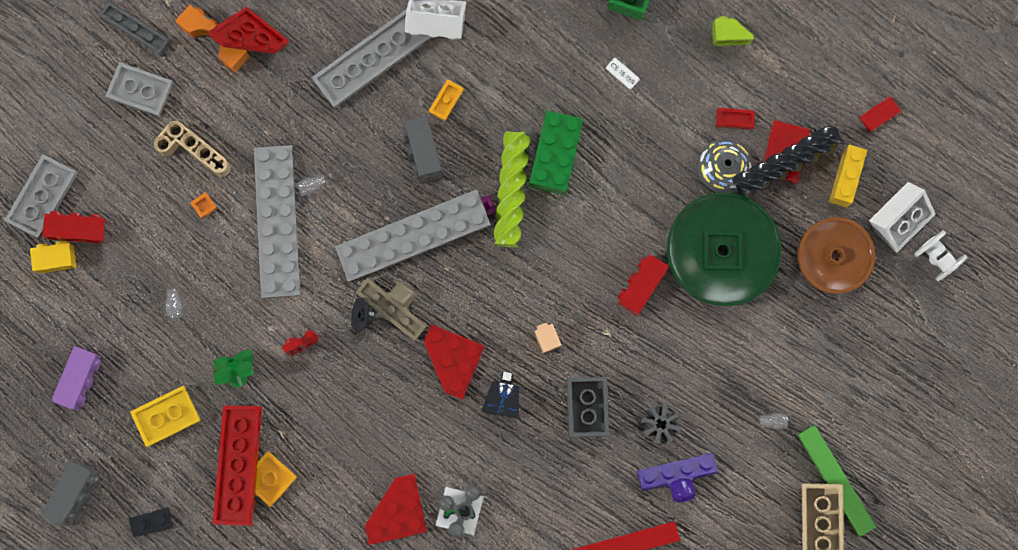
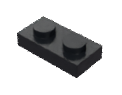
M169 507L128 518L133 537L173 527Z

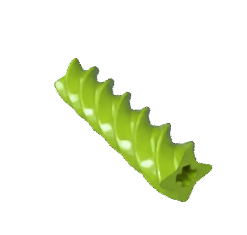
M505 131L503 137L504 150L501 157L503 167L499 177L501 186L498 190L499 205L496 209L497 224L494 229V244L498 245V247L518 248L516 243L521 238V229L518 224L523 218V211L520 205L525 199V193L521 187L527 180V175L523 168L529 161L525 150L530 144V137L525 135V132Z

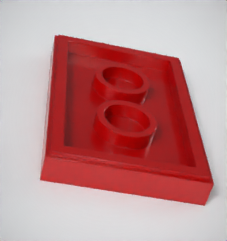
M774 120L763 162L770 156L781 153L788 146L795 145L804 137L809 136L810 129ZM790 171L784 181L797 184L801 171Z

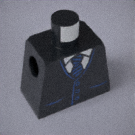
M502 372L500 382L492 381L482 407V412L518 419L519 386L511 385L512 373Z

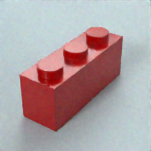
M49 211V214L44 213L42 235L44 240L104 244L105 218H101V215L90 214L89 217L81 216V213L74 212L69 215H61L62 212Z
M651 254L647 258L643 256L638 264V267H640L638 273H632L627 281L630 283L627 290L623 288L617 297L620 299L618 305L636 317L669 267Z

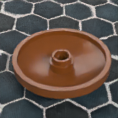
M831 217L813 224L804 233L798 246L797 260L802 275L813 287L826 293L841 294L857 289L868 279L875 263V248L871 237L861 225L847 218Z

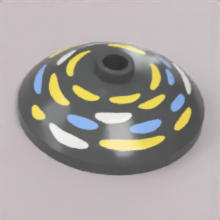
M718 139L709 143L701 151L697 161V171L700 180L708 189L715 193L738 192L732 179L737 174L748 171L754 166L748 149L732 139ZM725 161H729L731 166H726Z

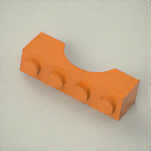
M191 5L175 20L178 27L191 38L209 35L210 30L219 25L212 18L208 20L205 17L206 14L199 7L194 8ZM220 45L218 58L234 73L250 57L247 50L226 48Z

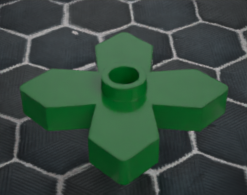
M251 349L241 351L232 358L224 356L214 359L213 366L216 372L213 373V379L215 384L220 385L229 382L233 387L245 385L247 377L254 375V367L252 365L254 359Z

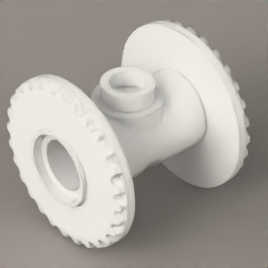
M944 230L925 242L914 253L917 257L926 252L930 263L942 270L935 278L937 281L951 274L967 259V256L963 255L956 260L939 241L946 234Z

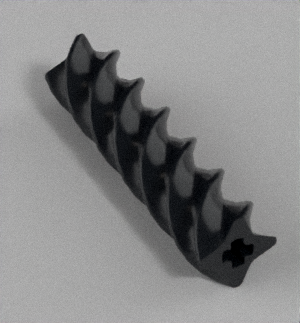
M836 126L824 127L816 131L812 136L804 137L797 144L788 146L781 153L774 154L764 162L755 164L748 171L737 174L732 181L737 188L738 194L746 199H750L755 195L757 189H769L773 180L783 181L787 178L790 171L799 172L804 168L806 162L816 163L819 161L822 153L832 154L836 151L838 144H845Z

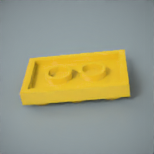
M184 385L130 411L146 447L152 446L201 421Z

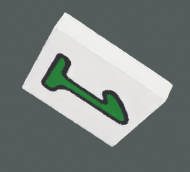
M445 488L443 496H451L454 499V503L459 505L466 501L467 498L464 491ZM483 496L472 502L473 515L469 520L463 522L464 533L474 535ZM465 505L459 508L460 516L468 517L470 515V508ZM440 508L436 526L449 529L450 524L458 519L456 512L452 509L450 511H443Z

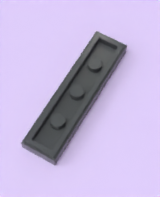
M109 0L98 14L99 18L159 56L163 55L172 42L169 38Z

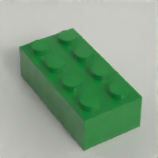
M546 111L529 181V188L563 196L566 195L584 119Z

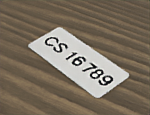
M616 58L606 67L610 73L629 89H632L640 80Z

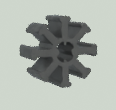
M667 405L660 406V415L657 414L655 406L647 409L653 420L647 419L645 416L640 419V424L651 425L650 429L641 432L643 437H647L653 431L655 432L653 444L661 443V433L666 440L665 442L669 443L674 438L671 437L668 430H672L675 433L680 432V425L674 426L669 423L671 420L679 418L678 413L674 412L670 417H665L669 408ZM657 420H658L659 422H661V421L664 422L665 425L662 426V427H664L663 430H662V428H657V427H656V424H658V423L656 422Z

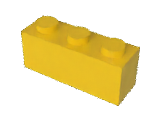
M849 144L843 150L829 199L830 203L846 208L853 203L867 154L866 149Z

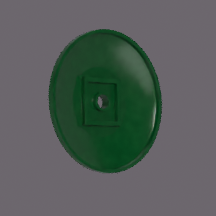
M713 193L694 200L678 214L668 234L667 258L673 276L688 294L710 305L736 306L753 300L770 286L781 263L782 245L774 221L759 204L738 194ZM718 247H726L728 250L727 255H720Z

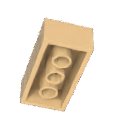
M802 483L803 550H844L843 484Z

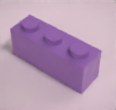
M74 346L51 401L74 410H79L80 407H83L86 400L85 393L93 384L94 379L92 377L94 372L100 367L101 356Z

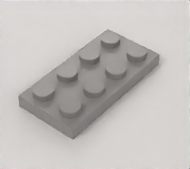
M42 154L4 221L41 239L43 235L44 213L49 214V211H57L78 172Z

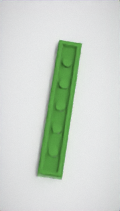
M813 425L799 433L797 436L825 483L843 484V513L856 535L861 537L876 528L816 426Z

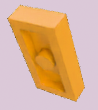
M447 79L429 109V113L445 122L464 88Z

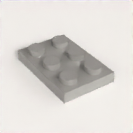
M119 62L105 97L160 117L174 82Z

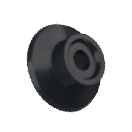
M358 298L352 308L351 322L353 329L356 332H361L365 329L366 325L372 324L374 309L368 306L365 299Z

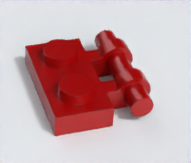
M308 330L302 338L296 339V337L287 339L285 344L282 345L283 351L289 357L317 343L319 337L313 330Z

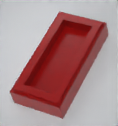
M890 96L861 115L859 119L870 133L900 113L901 110Z
M717 108L716 127L754 129L755 110Z

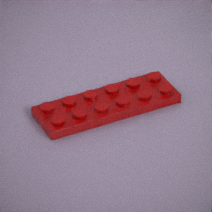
M223 405L212 524L252 526L263 407Z

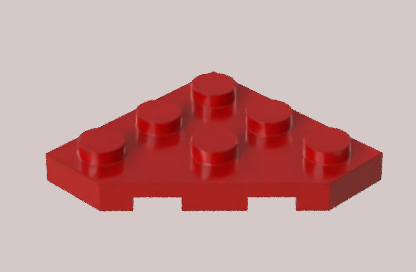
M247 6L209 32V36L222 47L276 54L286 47L289 42L288 39Z
M431 324L424 344L445 393L463 400L485 346Z
M415 474L397 477L390 485L365 525L369 545L427 532Z

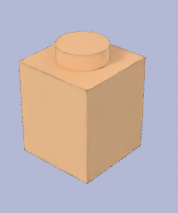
M543 323L537 326L534 335L542 354L561 347L553 324Z

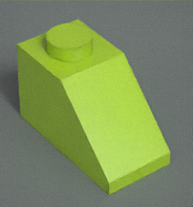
M721 16L715 19L712 24L713 46L751 45L754 40V35L734 18Z

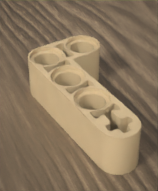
M178 121L170 122L154 141L155 149L163 156L172 155L181 146L217 176L224 177L230 172V164L223 156ZM176 128H181V132L178 135H173V131ZM190 140H196L194 146H187ZM165 142H168V147L164 150H161V145ZM206 151H209L210 156L206 159H203L202 154ZM215 160L224 167L222 169L218 168L214 163Z

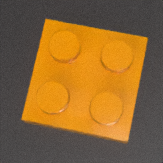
M267 451L258 461L255 494L268 506L272 507L297 479V476L272 453Z

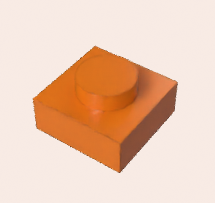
M206 192L190 202L201 219L218 209Z

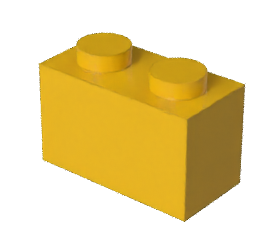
M67 241L55 242L56 245L38 244L36 248H30L32 271L42 274L76 269L74 246Z

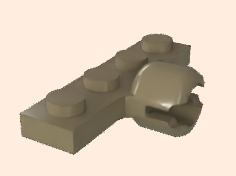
M367 277L355 292L414 341L426 329L427 325L408 309L409 305L416 298L417 293L405 282H398L392 291L388 293Z

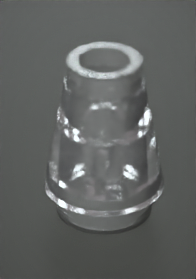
M323 175L300 179V182H297L296 185L300 195L308 197L325 186L326 182Z
M167 290L164 313L168 319L181 318L184 309L178 290Z
M783 412L760 415V426L782 431V429H787L788 415L783 414Z

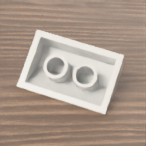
M409 0L406 9L405 32L412 35L425 34L430 37L442 36L449 39H461L466 2L457 0Z
M908 182L869 221L875 233L894 252L898 253L936 214L925 190Z

